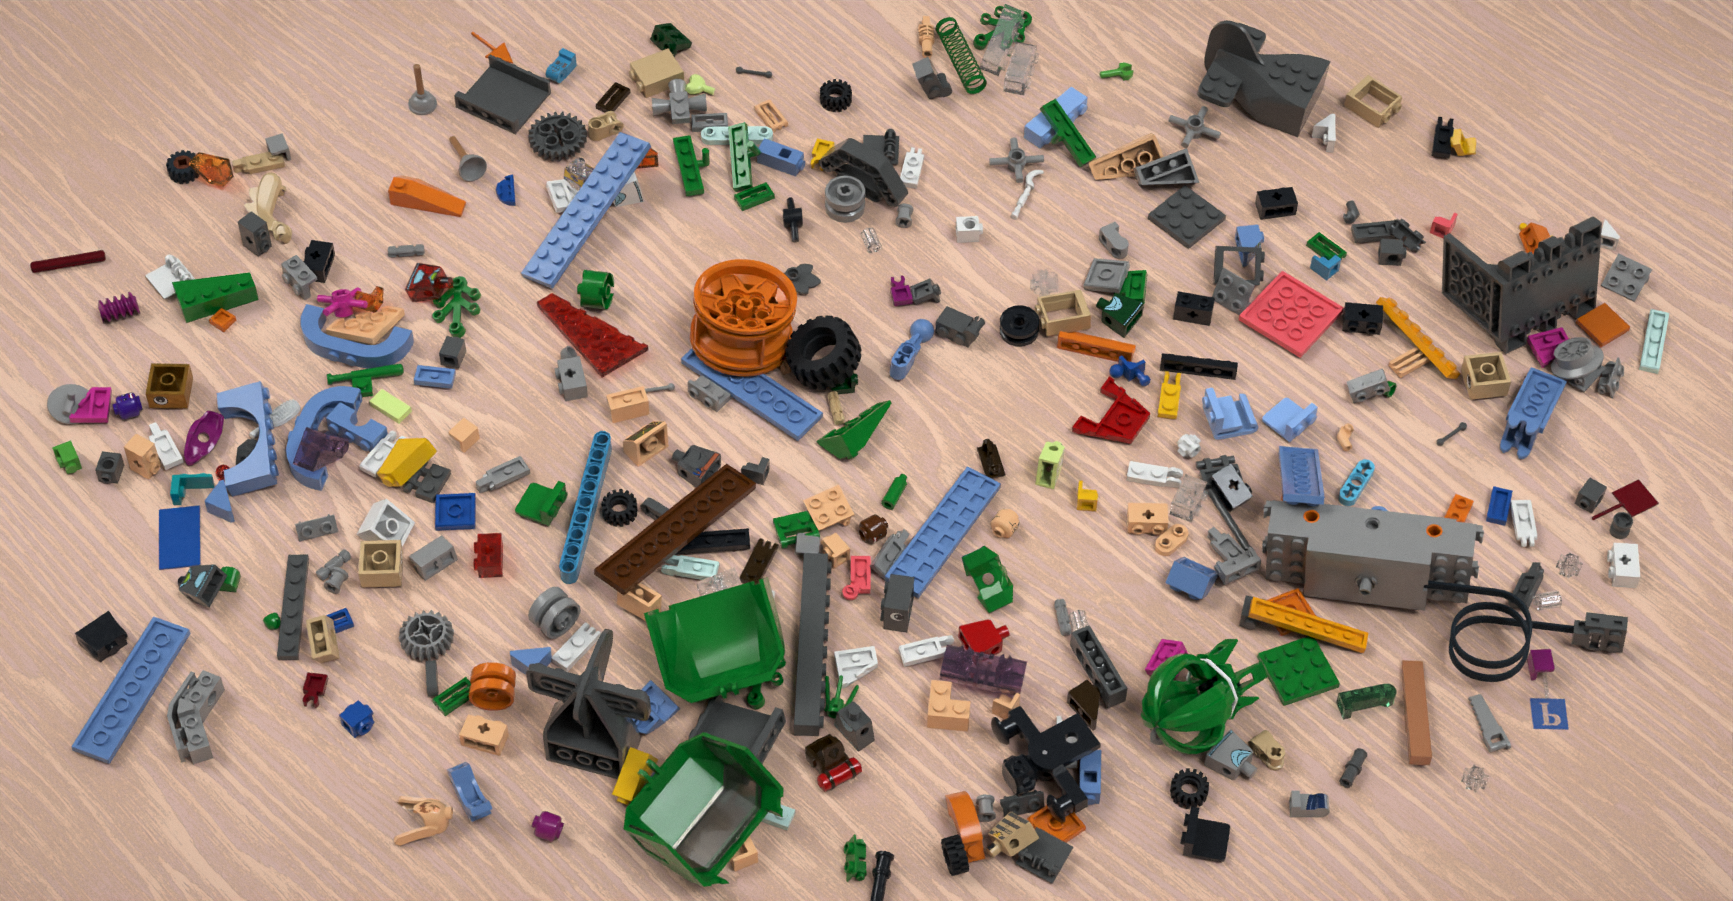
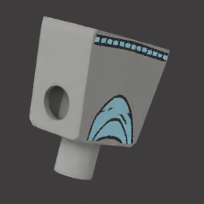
M1231 729L1206 754L1204 764L1206 767L1231 780H1235L1241 773L1251 779L1258 769L1251 764L1253 757L1252 749Z

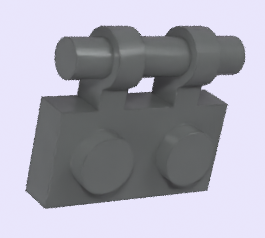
M1222 455L1215 459L1204 458L1203 461L1196 462V468L1202 469L1199 472V476L1204 490L1213 488L1208 481L1213 474L1229 464L1235 463L1234 455ZM1232 464L1233 467L1239 470L1238 464Z
M426 462L405 482L406 485L403 491L410 493L414 489L416 490L415 495L417 498L434 503L436 495L441 492L449 479L451 470L436 464H432L430 469L425 468L428 464ZM420 476L424 477L422 482L417 481Z

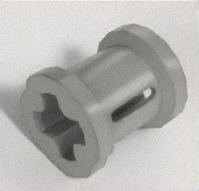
M903 203L898 205L896 225L901 228H908L912 225L911 215L914 208L910 204Z
M333 567L330 578L324 582V588L329 592L338 594L343 581L347 580L349 576L345 570Z
M983 794L976 799V804L979 808L977 816L981 822H990L996 818V813L993 811L995 799L992 795Z

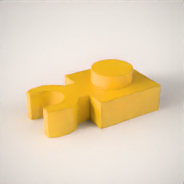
M817 138L811 153L812 157H814L810 162L812 169H814L815 164L819 163V160L825 153L835 146L834 142Z

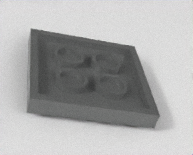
M1186 185L1148 214V220L1187 249L1191 248L1226 218L1224 213Z

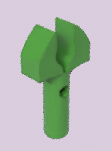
M1123 62L1119 63L1118 69L1101 71L1100 77L1120 76L1125 81L1133 76L1134 70H1131V64Z

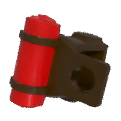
M831 734L805 747V757L811 766L819 771L820 775L817 777V783L824 792L833 790L836 786L851 778H855L857 774L862 772L859 761L854 757L849 758L844 752L845 748L842 742Z

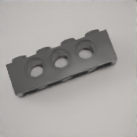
M1090 625L1071 632L1070 646L1091 682L1099 689L1100 697L1106 707L1110 708L1125 702L1128 688Z

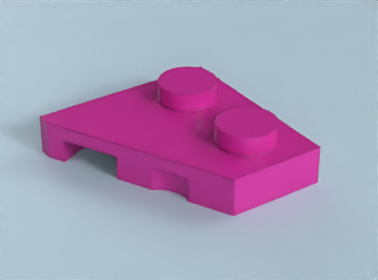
M91 387L86 397L78 404L79 408L74 414L71 413L69 417L70 423H108L112 397L111 387Z

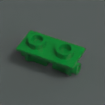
M854 834L844 845V854H846L844 872L846 873L847 882L852 877L862 881L867 876L866 862L859 860L866 859V843H864L863 839L856 840V835Z

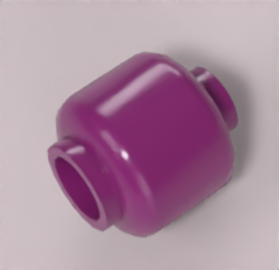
M543 811L540 816L535 815L531 827L535 828L534 835L536 837L552 842L555 838L559 839L564 823L561 822V816Z

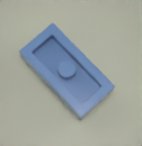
M418 365L414 377V385L452 389L456 371L450 368Z

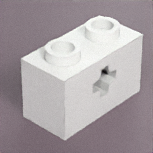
M1613 543L1612 549L1608 550L1607 561L1611 563L1608 577L1612 579V587L1637 588L1640 580L1638 544Z

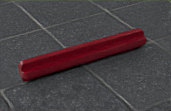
M104 250L34 261L30 263L31 271L36 273L105 261L106 255Z

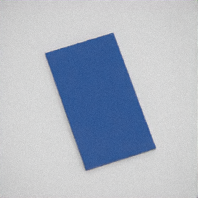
M200 505L160 509L159 570L201 565Z

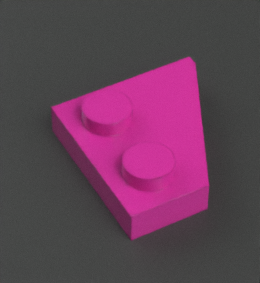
M1563 327L1529 335L1526 341L1541 368H1544L1555 358L1554 351L1556 347L1569 338Z

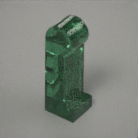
M1380 684L1338 693L1336 703L1342 718L1348 719L1351 718L1354 711L1380 705L1384 707L1392 706L1397 690L1391 684Z

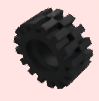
M833 79V82L828 80L827 84L823 83V86L820 87V104L824 109L827 107V111L832 109L833 112H836V110L842 112V108L846 110L847 106L850 107L852 103L850 84L847 85L846 81L842 83L841 79H839V82ZM832 94H840V95H842V96H840V97H832V96H830V95H832Z
M616 489L612 490L613 494L608 492L607 497L604 496L601 503L604 520H607L608 524L613 522L615 527H617V524L623 527V523L629 525L630 521L633 522L635 517H637L636 497L634 498L632 493L629 495L628 490L623 493V489H619V492H616ZM622 504L627 506V509L624 511L612 510L615 505Z
M1186 768L1185 773L1182 769L1179 771V774L1176 773L1174 778H1172L1170 796L1174 798L1175 804L1180 802L1179 807L1181 808L1183 805H1186V809H1190V806L1197 807V804L1200 807L1207 799L1209 782H1207L1206 776L1203 777L1201 771L1199 774L1196 773L1197 769H1193V772H1190V768ZM1184 784H1192L1197 787L1198 791L1189 794L1182 790V786Z
M957 834L941 839L943 856L951 876L968 872L967 853L960 836Z

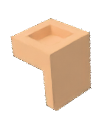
M465 418L449 431V435L460 442L461 451L464 453L480 439L478 427Z
M1016 693L1013 699L1004 694H1001L999 699L995 698L993 700L992 714L1003 719L1008 718V712L1020 706L1021 694Z
M750 836L730 859L735 872L758 863V852Z

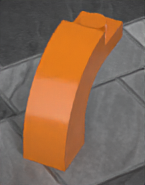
M966 791L945 795L948 814L953 819L957 833L962 839L968 863L985 859L982 831L970 795Z

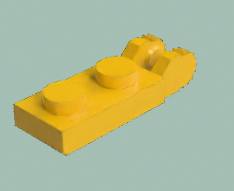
M1165 371L1157 417L1176 420L1181 390V373H1177L1175 376V384H1168L1170 374L1169 371Z

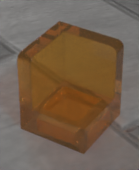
M376 286L371 294L356 291L355 300L367 301L368 303L367 308L359 309L373 313L377 312L383 304L384 288Z

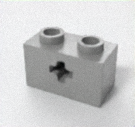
M580 356L557 360L558 368H555L556 379L561 381V383H558L560 394H564L565 401L588 397Z

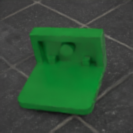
M558 481L553 489L537 483H531L517 504L515 513L550 526L553 519L557 516L560 507L567 499L568 492H566L565 483Z

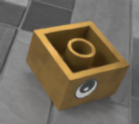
M151 363L146 388L149 408L188 409L193 383L190 364Z

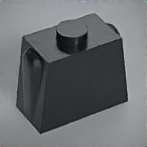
M107 611L75 633L78 644L100 662L116 654L119 649L128 644L126 631L117 623L110 611Z

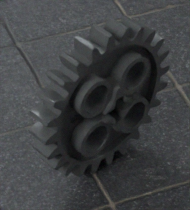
M554 112L553 116L547 113L546 118L541 115V121L536 119L535 124H531L528 135L530 148H533L534 153L538 152L539 157L544 154V159L550 156L552 161L555 157H558V160L561 161L562 157L568 159V155L575 157V152L580 153V148H584V143H587L585 125H582V120L577 121V116L571 118V113L567 114V116H564V112H561L560 115Z

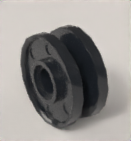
M1016 305L1007 308L1000 317V335L1006 343L1019 347L1032 344L1037 339L1039 334V316L1033 309L1023 305Z

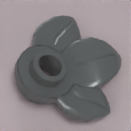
M800 264L797 267L788 268L784 273L793 283L796 292L800 294H808L809 288H814L821 283V280L811 273L813 270V265Z

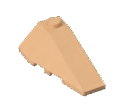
M1150 133L1088 164L1095 180L1135 177L1133 168L1164 156L1156 135Z

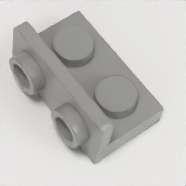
M1383 368L1347 381L1349 393L1354 403L1363 402L1368 398L1390 391Z
M703 375L695 382L691 379L687 382L689 395L694 399L697 398L707 408H711L716 412L732 398L729 392Z

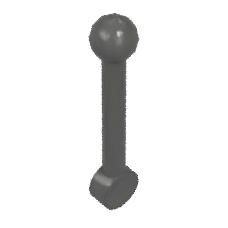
M742 67L736 68L737 74L749 73L763 75L767 78L772 77V72L770 71L760 72L746 70Z
M1461 422L1457 429L1444 438H1439L1437 445L1442 446L1446 440L1460 430H1466L1467 424Z

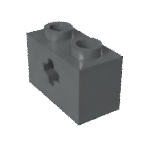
M252 211L238 221L244 247L258 257L272 247L266 221Z

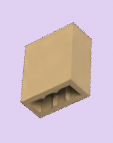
M665 49L631 62L629 76L632 81L636 82L638 91L642 92L645 98L669 90L668 84L671 80H684V71L670 50Z

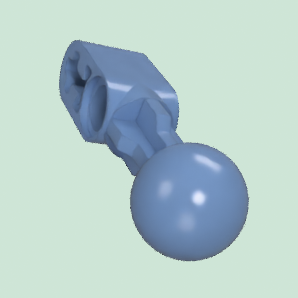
M918 319L913 322L910 327L911 339L902 343L892 357L889 372L892 378L896 380L904 379L921 349L920 344L928 342L933 337L934 327L930 321Z

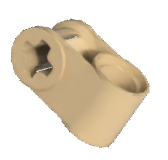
M608 111L588 121L589 138L593 141H600L620 133L624 125L616 118L617 115L614 111Z
M1264 730L1248 741V745L1253 753L1270 770L1276 771L1283 767L1285 749L1269 731Z

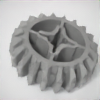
M432 609L429 613L423 610L422 614L415 612L414 617L408 616V621H403L402 627L399 630V642H401V648L405 650L407 656L411 655L413 659L419 657L421 662L424 658L430 661L431 657L438 659L439 654L445 655L446 650H450L451 644L454 641V629H452V623L448 621L446 615L442 616L440 612L434 614Z

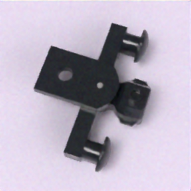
M1021 706L1009 711L1008 718L1001 722L997 717L992 718V731L1002 744L1008 745L1009 739L1016 735H1019L1021 739L1025 738L1028 742V755H1012L1005 759L1002 764L1004 780L1014 794L1028 793L1035 789L1037 779L1048 781L1054 778L1062 789V796L1057 799L1051 794L1047 796V807L1055 820L1064 823L1067 815L1073 812L1077 813L1088 807V798L1065 767L1096 751L1101 747V743L1078 713L1041 733ZM1068 737H1075L1077 741L1069 743L1066 739Z

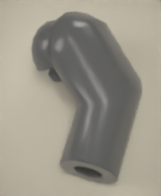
M1351 200L1346 203L1348 208L1347 214L1344 213L1343 215L1344 221L1348 224L1354 223L1360 215L1355 202Z

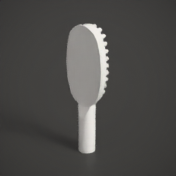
M290 399L273 409L270 418L273 421L274 427L281 426L294 418L300 411V405L296 400ZM259 427L249 433L252 439L259 436Z

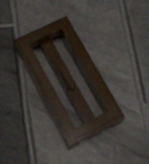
M615 82L596 103V109H602L604 113L606 111H615L631 93L630 88Z

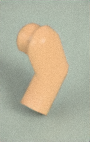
M1350 423L1342 426L1337 434V439L1344 451H1349L1353 447L1349 438L1354 431V427Z

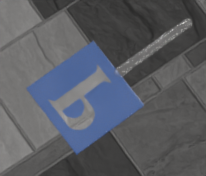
M1542 672L1545 698H1530L1533 729L1568 730L1565 699L1549 698L1547 674Z

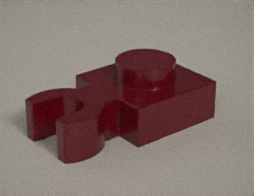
M307 672L303 687V693L305 694L303 697L304 707H307V703L310 700L314 701V708L319 706L318 696H324L329 679L327 674Z

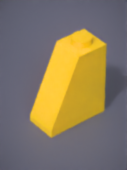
M427 438L398 439L377 472V475L387 487L402 486L436 454L437 450Z
M630 747L612 795L618 797L616 801L626 805L632 802L646 783L637 772L642 769L650 776L653 771L647 766L646 761L650 759L657 764V758Z

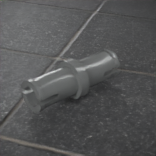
M1355 749L1351 760L1346 763L1345 771L1339 780L1342 786L1352 787L1356 776L1361 773V766L1368 755L1364 749Z

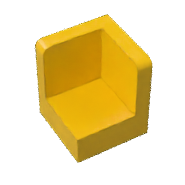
M1079 480L1077 510L1096 511L1098 501L1097 490L1082 489L1083 481Z

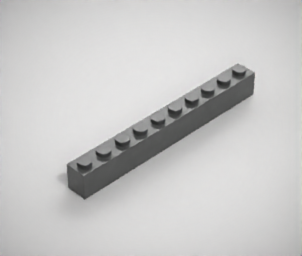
M804 553L794 736H819V728H824V716H820V711H824L825 698H821V693H825L826 681H822V676H826L827 664L823 663V658H827V646H824V641H828V629H825V624H829V612L825 611L826 607H830V595H826V592L831 589V578H827V574H831L832 562H828V554Z

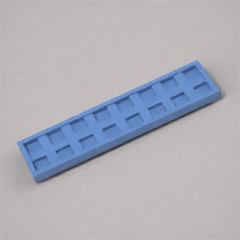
M967 466L887 572L885 581L889 582L890 574L915 577L914 596L919 598L999 491L1001 483Z

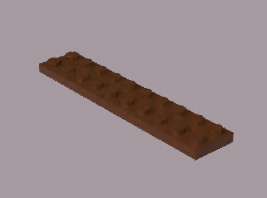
M725 464L594 569V575L622 595H625L755 490L756 483L730 465Z

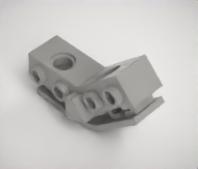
M204 670L198 678H196L194 672L191 671L168 707L167 718L181 763L186 762L185 757L191 756L193 765L213 758L203 723L225 689L221 677ZM179 717L181 728L176 729L177 719ZM184 738L188 740L187 745L185 746L182 741V739Z

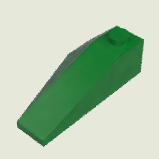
M891 401L876 403L861 412L859 417L846 421L844 427L838 430L833 429L817 440V443L839 459L845 457L852 459L856 457L858 451L866 445L892 404Z

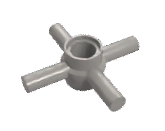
M1202 106L1198 115L1190 116L1188 121L1170 115L1169 122L1185 127L1186 136L1181 144L1184 148L1189 146L1192 139L1200 138L1202 133L1217 139L1220 138L1221 132L1207 128L1204 125L1203 119L1208 111L1207 107Z
M1013 137L1010 139L1011 150L1008 157L989 158L990 166L1008 164V168L1015 172L1016 182L1022 183V170L1025 164L1044 162V155L1025 156V152L1018 148L1017 138Z

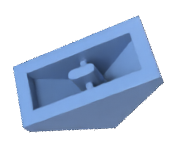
M220 480L204 501L207 512L228 522H235L225 482Z
M551 647L510 651L512 666L525 675L530 664L541 663L547 667L552 662Z

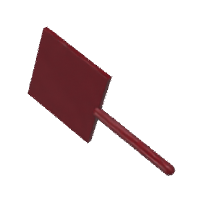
M1638 479L1612 492L1619 501V504L1593 516L1592 520L1622 506L1631 517H1634L1658 505L1659 502Z

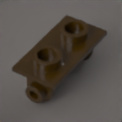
M990 439L983 440L982 446L977 447V451L985 476L989 478L1005 476L1006 474L996 444H993V441H990Z

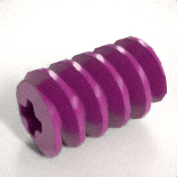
M128 292V298L121 294L120 300L113 296V302L106 298L105 304L98 300V308L103 324L104 318L111 322V317L114 316L118 320L119 314L126 318V312L133 316L134 310H136L140 314L136 297L131 292Z

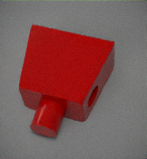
M989 619L959 626L958 638L975 667L999 654L1003 647L1002 639L1010 636L1006 625L995 628L993 622Z

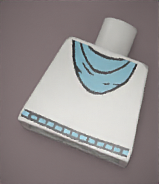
M635 171L613 201L616 207L644 202Z

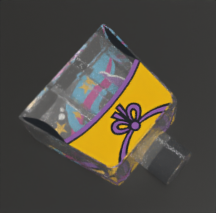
M576 158L565 167L564 179L572 188L579 191L594 168L586 164L583 158Z

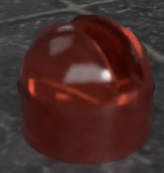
M222 464L216 468L215 473L219 481L224 480L225 482L224 470L230 469L229 466Z

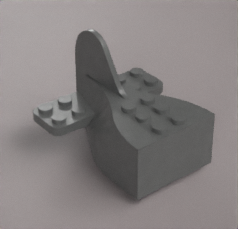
M1228 20L1217 23L1209 35L1204 57L1207 73L1198 88V97L1221 107H1229L1235 98L1247 113L1259 122L1298 137L1323 90L1331 61L1303 54H1259L1266 39V34L1263 31Z
M605 629L595 645L586 670L581 675L569 673L560 668L546 667L541 663L529 665L526 677L528 688L531 691L560 700L554 704L543 731L546 760L618 779L630 747L638 749L641 741L639 730L633 719L647 721L651 713L650 697L645 691L626 688L621 684L615 685L603 682L613 643V631Z

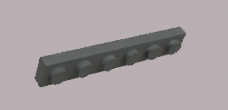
M308 554L288 555L277 651L278 660H299L309 566Z

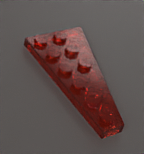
M553 293L537 301V307L601 377L606 376L649 350L648 345L645 343L641 344L635 341L634 337L622 334L614 326L595 316L591 317L583 309L571 306L570 302Z

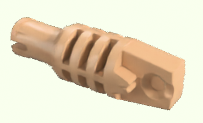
M923 16L922 25H918L919 44L922 46V56L924 58H931L933 54L932 46L935 42L934 25L930 24V16Z

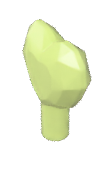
M693 74L689 78V83L686 84L685 91L689 94L706 92L713 95L715 88L707 86L705 80L700 75Z

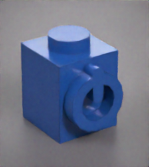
M359 700L347 706L345 711L339 714L341 725L354 738L368 733L375 723L372 717L374 714L372 709L367 704L363 705Z

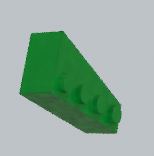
M250 272L172 282L176 299L186 323L214 315L221 308L229 310L259 300Z

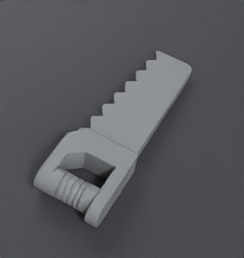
M1478 694L1469 697L1470 705L1473 706L1472 710L1475 711L1474 715L1477 716L1476 720L1479 721L1478 725L1481 726L1480 730L1483 731L1482 740L1488 751L1491 753L1504 748L1510 749V741L1502 727L1496 722L1483 696ZM1500 737L1501 741L1495 743L1491 742L1495 738Z

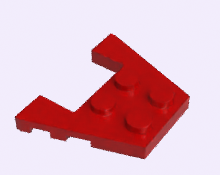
M1109 376L1102 385L1100 393L1114 399L1115 402L1099 424L1080 416L1073 425L1072 432L1132 444L1149 420L1151 413L1135 398L1132 399L1128 396L1126 390L1114 383L1115 380Z

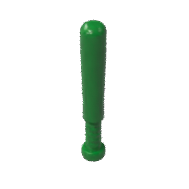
M393 364L351 371L350 373L339 375L329 373L327 374L328 385H332L334 382L352 380V378L398 376L404 373V368L402 364Z

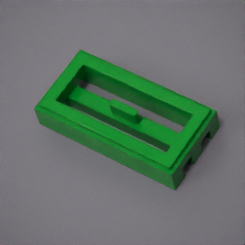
M767 182L734 195V200L737 201L741 211L775 199V194Z
M1320 232L1307 241L1306 246L1327 260H1330L1335 255L1341 258V260L1347 256L1345 250Z
M464 677L433 698L434 705H437L443 715L447 716L469 701L471 682L467 677ZM465 685H467V687H465V688L462 689L461 691L456 692V691H458L459 689H461L462 687H464ZM450 695H452V697H450L449 699H447L446 701H444L443 703H441L443 700H445V699L448 698Z

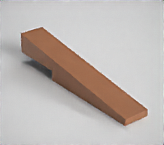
M1402 660L1405 733H1407L1409 764L1430 765L1432 750L1423 661Z

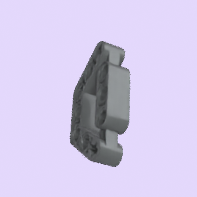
M848 138L830 148L819 160L820 167L826 172L834 171L838 173L836 177L846 175L859 179L865 187V197L874 202H879L884 198L890 206L897 207L908 195L906 186L890 160L885 155L853 138Z

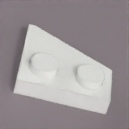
M565 179L546 182V188L556 213L564 212L578 190L572 188Z
M874 646L834 652L838 677L840 675L843 676L841 689H844L878 667Z

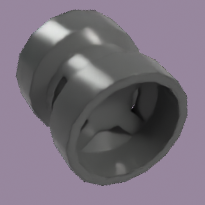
M1618 512L1614 515L1609 530L1613 537L1624 539L1629 535L1633 524L1631 515L1626 512Z

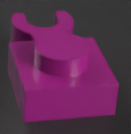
M901 275L900 282H896L894 277H891L892 287L890 292L894 306L913 304L910 287L905 285V277Z

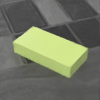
M383 389L369 401L370 406L398 424L412 412L409 405Z

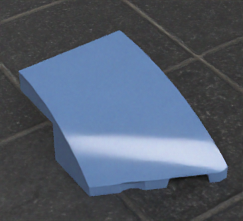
M652 680L641 689L650 697V716L647 721L633 719L639 733L646 735L663 725L680 710Z

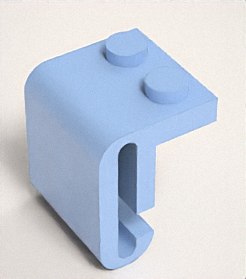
M1213 388L1205 389V395L1202 397L1203 410L1214 439L1221 440L1252 434L1258 430V424L1245 394H1239L1240 400L1233 402L1231 395L1217 398Z

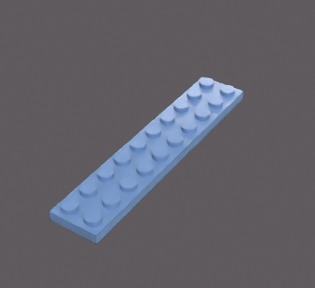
M622 132L618 134L521 272L524 278L549 288H554L650 150L651 145L649 142Z

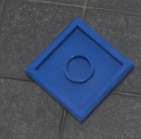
M475 493L436 495V531L475 529Z

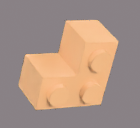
M931 680L927 728L968 732L971 701L952 700V682Z

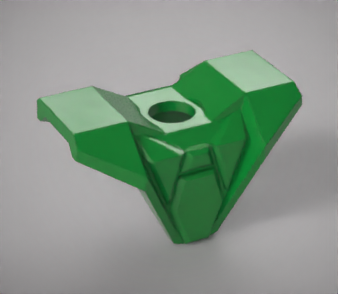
M984 545L961 557L966 576L974 579L980 591L977 598L988 613L1013 603V583L1009 579L1007 570L1001 564L997 553ZM986 573L994 576V582L990 585L983 582V575Z

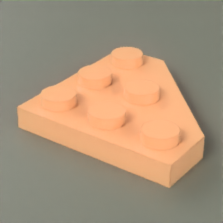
M385 306L381 307V311L370 313V311L355 314V318L344 320L343 317L336 319L326 328V333L330 336L374 345L405 316L403 308Z

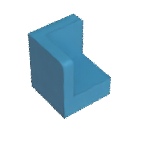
M1314 255L1311 260L1310 269L1327 281L1339 271L1341 258L1335 255L1330 260H1327L1325 257L1319 258Z

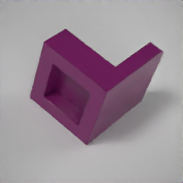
M1551 649L1530 650L1527 663L1531 681L1536 680L1539 672H1554L1555 667Z

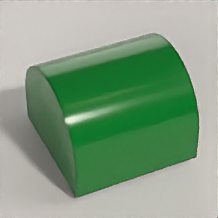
M229 566L222 567L221 570L227 577L219 591L237 592L241 577L239 570Z

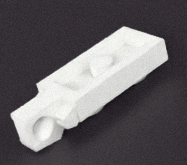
M156 422L150 424L149 427L152 435L149 436V439L155 443L158 457L165 470L184 463L167 430L161 431Z

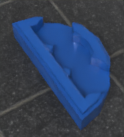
M512 174L505 176L504 180L497 183L496 194L502 203L516 206L514 176Z

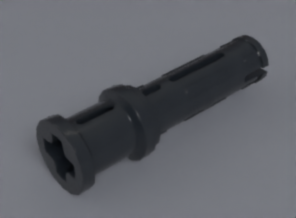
M878 851L875 855L877 859L876 866L872 871L874 883L870 901L884 900L887 879L891 877V862L894 860L892 853Z

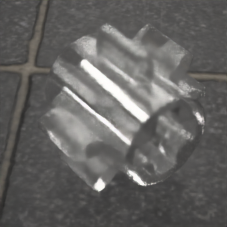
M1569 552L1565 556L1560 555L1556 568H1560V575L1562 574L1570 578L1573 575L1578 576L1583 563L1579 562V556Z
M1475 765L1470 769L1465 768L1461 782L1466 784L1465 789L1474 790V792H1477L1479 788L1485 789L1489 775H1485L1484 768Z

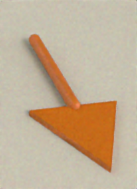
M471 32V35L493 50L485 58L493 55L508 63H513L505 43L495 48L475 32Z

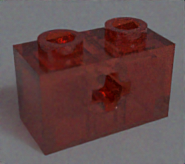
M502 533L478 534L477 542H474V554H477V558H474V570H478L479 578L503 577Z

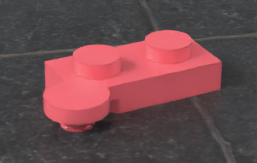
M851 556V584L845 586L842 591L845 599L854 600L858 594H870L871 556Z

